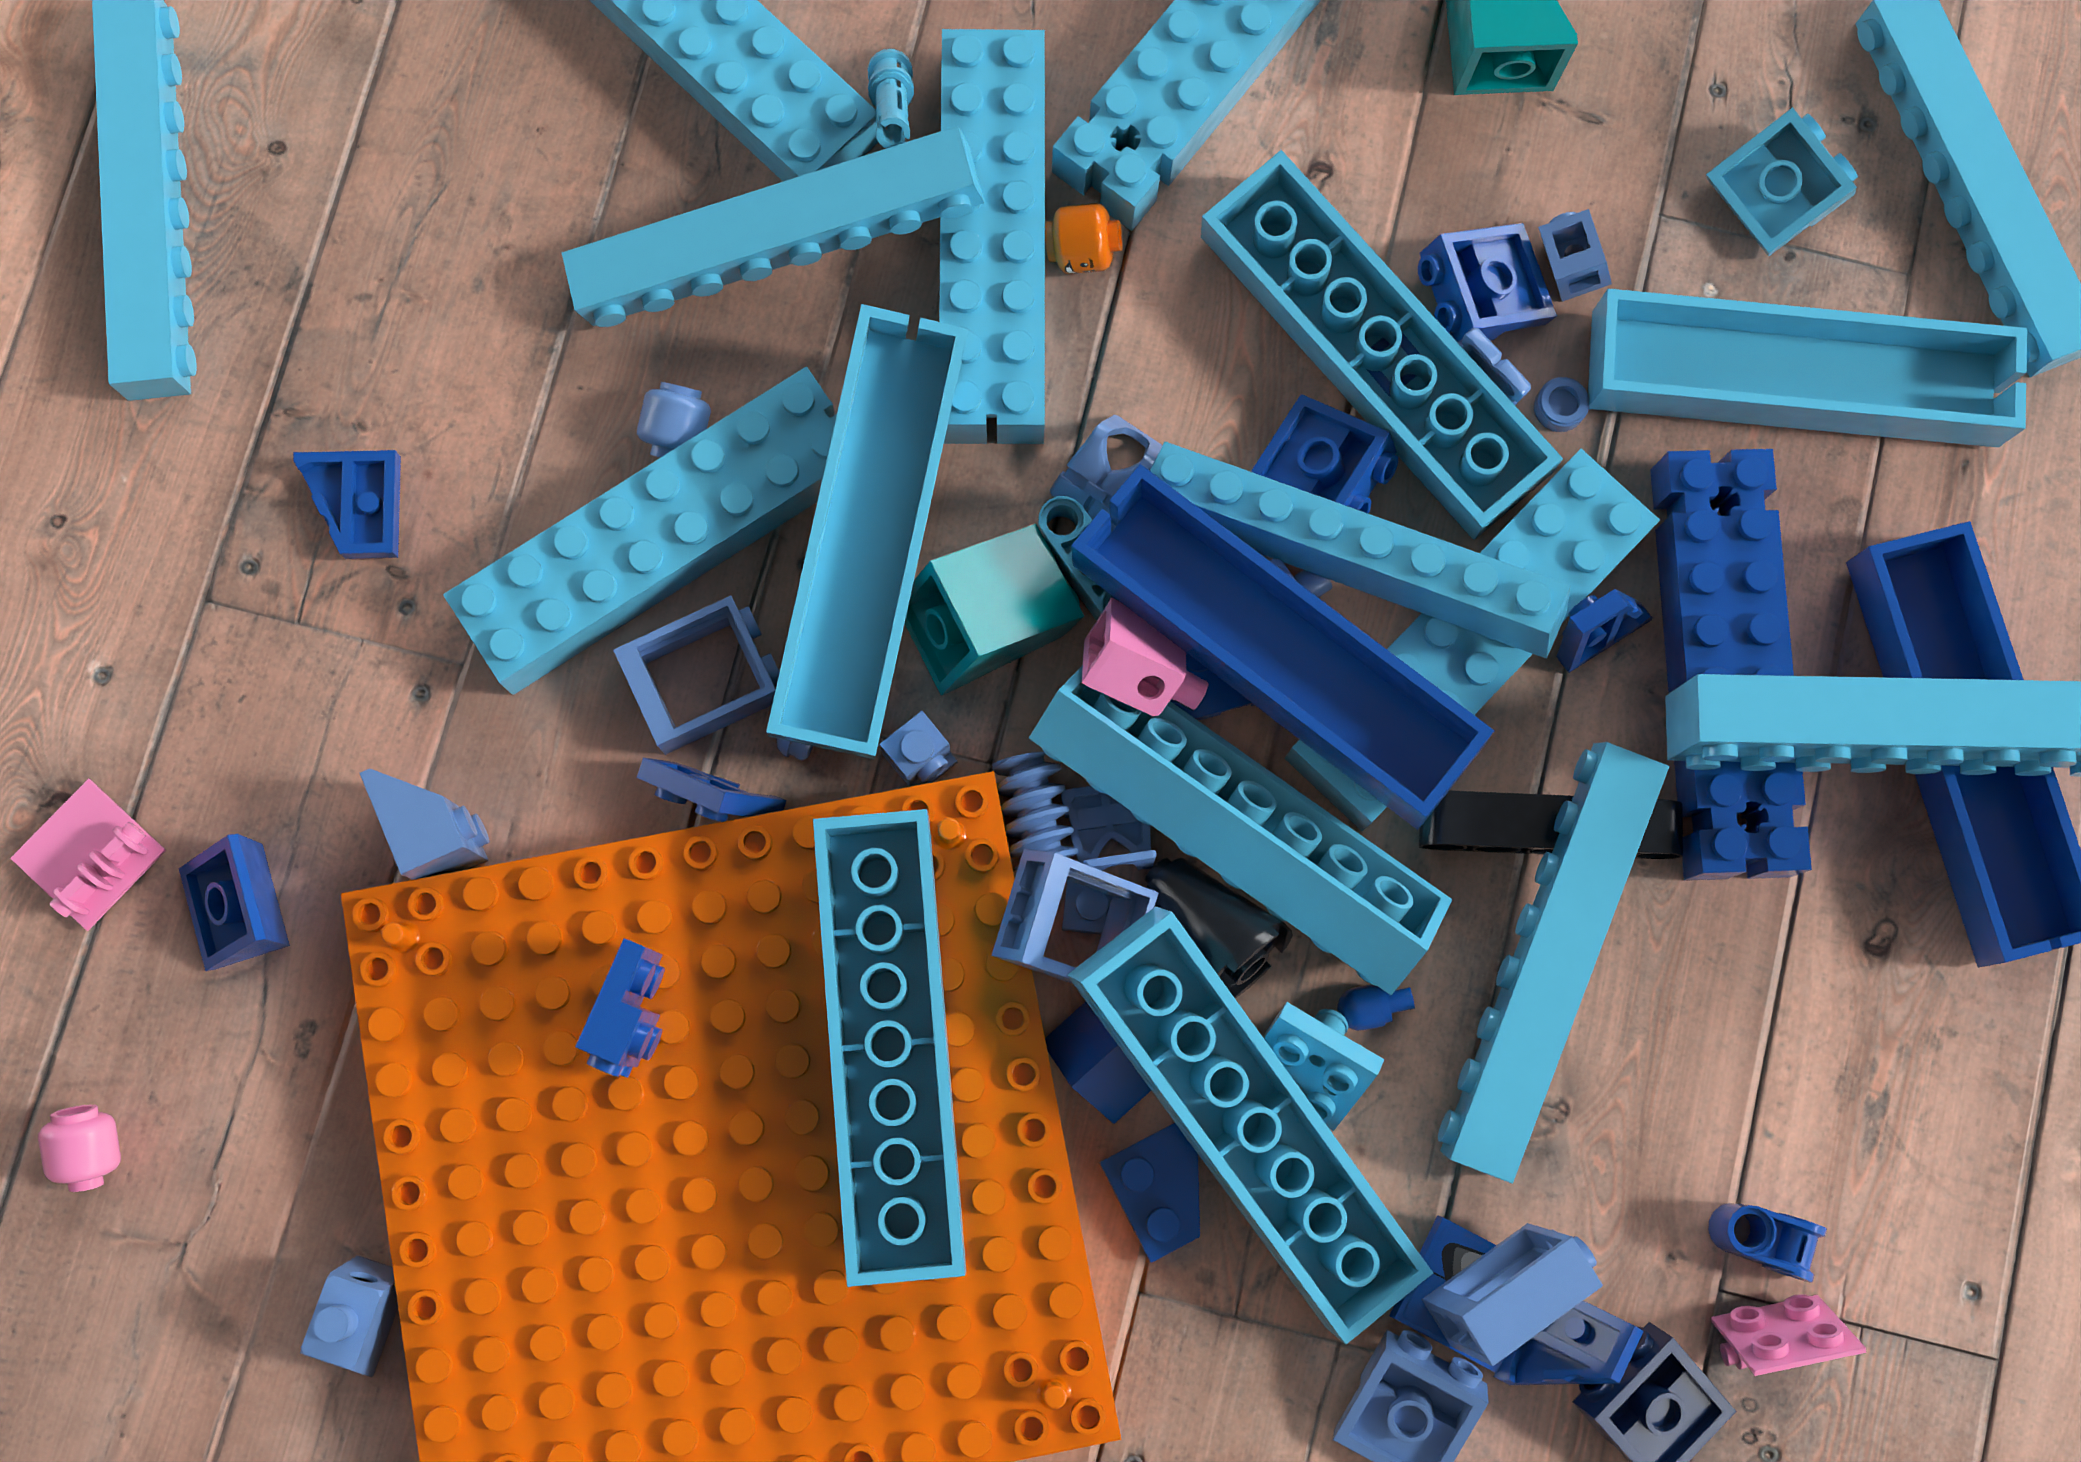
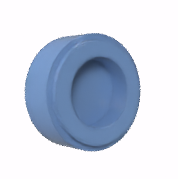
M1558 377L1548 381L1541 388L1534 401V412L1538 421L1547 429L1555 432H1567L1574 429L1585 418L1589 410V396L1586 389L1578 381L1568 377Z

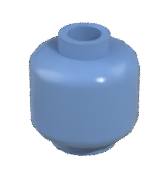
M661 381L660 389H651L646 392L638 422L637 435L643 442L652 444L650 455L663 457L707 429L711 408L708 403L701 400L702 391Z

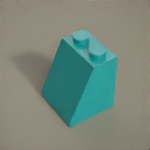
M1446 0L1454 95L1554 91L1578 45L1577 33L1557 0Z
M1033 524L930 560L914 579L904 624L942 696L1063 637L1084 617V614L1080 609L1079 598L1075 590L1067 584L1056 563L1054 552L1046 543L1037 524Z

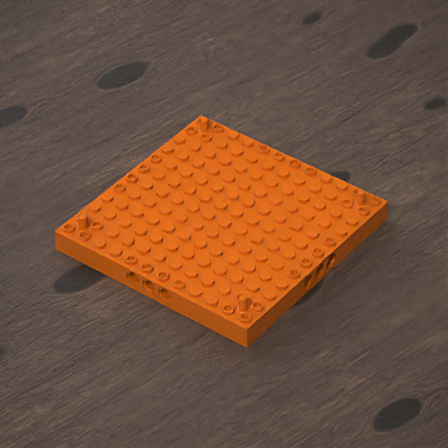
M994 771L341 893L420 1462H1014L1122 1440L1033 973L1031 969L991 956L1015 880ZM927 809L930 818L967 1272L965 1276L847 1287L813 819ZM624 938L663 954L659 966L665 968L662 981L653 998L644 997L640 1007L660 1015L656 1027L662 1029L660 1041L650 1060L647 1061L641 1058L638 1067L632 1068L628 1078L621 1075L616 1077L586 1064L590 1053L575 1047Z

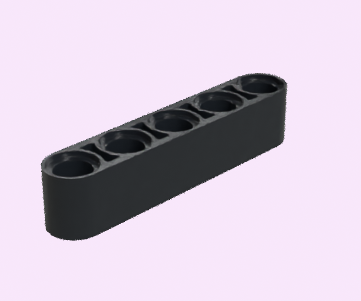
M1449 790L1419 828V848L1444 851L1544 855L1546 852L1552 853L1559 836V832L1554 831L1556 817L1563 803L1566 800L1571 802L1573 796ZM1657 799L1635 859H1677L1683 857L1682 802Z

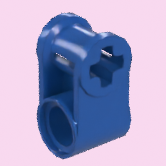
M1728 1203L1719 1206L1713 1211L1709 1219L1708 1231L1714 1244L1725 1252L1762 1264V1267L1771 1271L1813 1283L1814 1274L1810 1271L1818 1238L1825 1237L1827 1228L1801 1218L1776 1213L1759 1206ZM1744 1215L1749 1221L1750 1234L1747 1240L1740 1244L1734 1234V1225L1737 1219Z

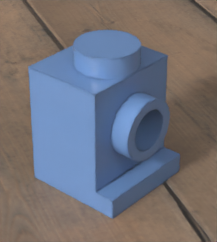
M1589 209L1579 213L1566 212L1554 217L1548 224L1538 227L1562 302L1612 284L1607 261Z
M920 711L880 743L883 756L909 787L933 783L958 763L951 754L949 742L923 711Z

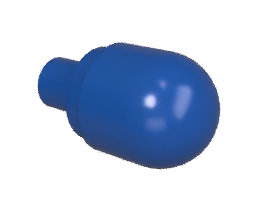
M1371 984L1347 990L1342 994L1337 1004V1012L1346 1018L1349 1028L1356 1031L1383 1027L1385 1023L1393 1022L1392 1013L1415 1009L1410 987L1395 990L1390 995L1379 986Z

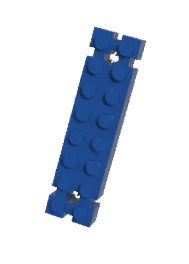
M1773 449L1730 450L1718 463H1711L1710 450L1668 451L1650 469L1653 510L1666 509L1667 519L1655 529L1668 693L1697 674L1794 676L1779 510H1765V499L1777 490ZM1710 504L1713 505V506H1715V507H1714V508H1715L1714 510H1712V508L1710 507ZM1674 761L1677 801L1682 802L1683 817H1692L1693 833L1683 837L1682 864L1684 881L1726 880L1745 873L1746 868L1747 879L1790 878L1812 870L1808 827H1794L1793 810L1806 805L1803 772L1796 770V763L1775 762L1776 768L1772 770L1746 771L1741 769V762L1720 761V768L1691 770L1686 768V761ZM1741 813V818H1746L1748 823L1747 830H1745L1747 824L1739 826L1736 818L1737 814Z

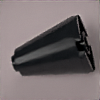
M1164 858L1145 877V881L1148 883L1146 888L1159 892L1155 906L1173 912L1235 999L1249 989L1271 967L1267 962L1270 951L1276 947L1283 953L1293 937L1292 930L1284 922L1184 858H1177L1174 861Z

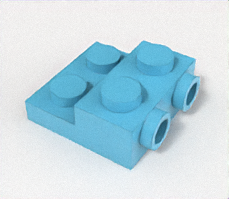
M1793 107L1706 174L1707 180L1768 257L1807 227H1813L1854 196L1857 188L1852 181L1858 178V175L1849 161L1841 153L1832 157L1821 143L1826 138V135L1819 124L1808 113L1801 118Z

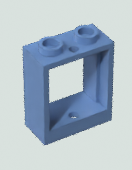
M732 596L726 597L613 649L657 746L665 755L773 704L779 670L771 653L761 657L753 642L754 638L762 634L749 606L738 610ZM731 625L760 689L676 727L647 663Z
M1024 849L991 956L1072 983L1067 974L1074 970L1075 967L1043 956L1066 879L1112 896L1097 951L1153 909L1159 892L1057 853Z
M1527 1223L1425 1296L1422 1301L1451 1347L1494 1366L1600 1289L1603 1284L1593 1270V1267L1597 1265L1596 1259L1588 1246L1580 1238Z

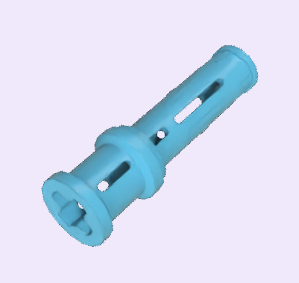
M883 49L877 52L869 61L867 68L869 80L868 94L872 104L876 107V138L884 148H890L905 143V138L910 139L908 105L914 96L913 70L909 58L903 52L895 49Z

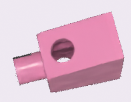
M1111 598L1084 640L1082 684L1151 716H1159L1171 699L1193 711L1200 704L1207 691L1208 682L1186 670V652L1114 598Z

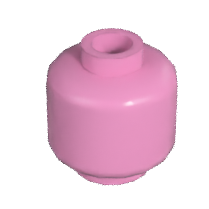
M97 1105L74 1106L52 1113L50 1115L51 1122L43 1126L38 1133L45 1177L55 1183H67L68 1191L70 1192L86 1191L103 1185V1176L115 1170L121 1162V1152L114 1118L107 1113L99 1112Z

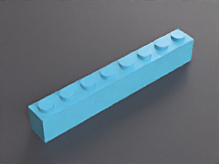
M92 0L108 382L110 386L128 401L191 395L190 376H195L197 363L194 350L188 342V327L194 324V310L189 296L186 295L185 278L191 276L192 265L189 252L183 242V229L189 227V212L185 200L181 197L180 182L187 178V167L178 142V133H182L185 127L181 106L176 101V85H181L182 83L181 66L178 57L174 54L173 38H178L180 35L178 17L175 9L172 6H167L164 0Z
M1873 0L1855 23L1858 29L1859 42L1862 48L1870 53L1879 71L1881 87L1886 94L1891 96L1901 116L1903 132L1909 139L1913 140L1921 156L1924 174L1928 181L1935 185L1944 203L1947 221L1953 228L1957 229L1966 248L1967 261L1971 269L1979 274L1989 294L1988 299L1992 312L2001 319L2004 326L2027 328V373L2029 377L2081 358V283L1940 1Z
M955 126L562 252V258L574 310L593 326L611 327L624 322L628 315L644 310L648 312L663 311L672 307L675 303L674 301L688 296L704 297L714 295L723 289V285L742 279L745 281L764 279L772 274V270L790 264L804 266L815 263L821 259L822 254L841 248L844 250L863 248L871 243L872 238L891 232L898 235L907 234L919 229L922 223L939 217L953 219L964 216L972 210V207L984 204L969 144L960 127Z
M1166 441L1150 470L1262 555L1273 559L1279 558L1286 564L1545 659L1548 657L1567 613L1570 585Z
M1609 742L1593 743L1591 751L1585 749L1579 757L1573 779L1579 781L1572 801L1566 800L1556 817L1554 831L1559 832V836L1553 852H1546L1538 865L1535 882L1540 884L1535 900L1533 905L1527 903L1524 906L1517 921L1515 933L1521 936L1514 955H1507L1498 971L1496 985L1501 987L1497 1001L1494 1008L1488 1006L1480 1019L1477 1037L1482 1040L1474 1060L1468 1058L1464 1063L1457 1083V1088L1462 1091L1455 1112L1452 1110L1447 1111L1439 1128L1438 1141L1443 1143L1440 1152L1450 1160L1513 1184L1670 766Z

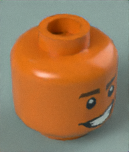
M1100 203L1060 207L1055 212L1053 220L1047 221L1045 225L1046 251L1050 263L1057 262V265L1065 274L1107 270L1111 265L1113 252L1122 251L1120 221L1110 220L1109 212Z

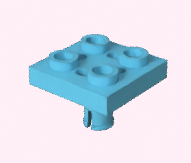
M1286 1002L1262 1037L1327 1127L1334 1131L1377 1077L1385 1059L1344 1036L1349 1026L1346 1018L1341 1013L1332 1009H1322L1313 1018Z

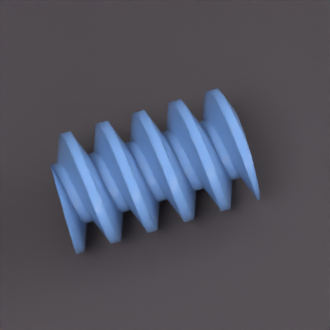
M1044 752L1020 754L992 764L995 774L1007 776V778L997 784L998 794L1013 797L1001 805L1002 815L1018 818L1005 826L1007 837L1022 839L1009 848L1010 857L1021 860L1024 849L1053 852L1067 858L1078 854L1077 848L1061 846L1060 840L1072 834L1074 830L1071 826L1057 825L1056 819L1068 813L1070 809L1067 805L1053 804L1052 802L1053 797L1064 792L1066 789L1063 784L1049 783L1048 777L1062 768L1059 763L1045 762L1044 756L1046 754ZM1019 865L1015 867L1013 870L1017 871Z

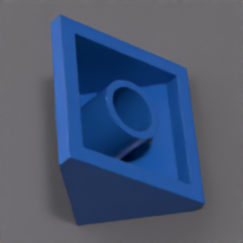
M230 834L178 868L205 971L216 970L290 946L262 843L240 834Z
M1086 1001L1045 1038L1048 1053L1070 1086L1113 1124L1151 1091Z

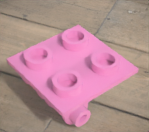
M88 779L10 859L53 898L49 904L54 910L64 917L72 916L85 930L89 931L166 850L91 779Z
M1794 1295L1785 1299L1784 1302L1761 1307L1741 1306L1733 1309L1730 1313L1711 1317L1712 1323L1727 1341L1720 1344V1352L1725 1365H1735L1739 1370L1748 1367L1754 1376L1866 1353V1347L1818 1295Z

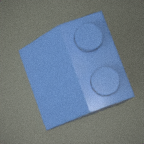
M373 769L360 772L401 875L414 880L468 870L489 861L483 846L490 843V840L478 814L470 815L464 805L460 807L442 795Z

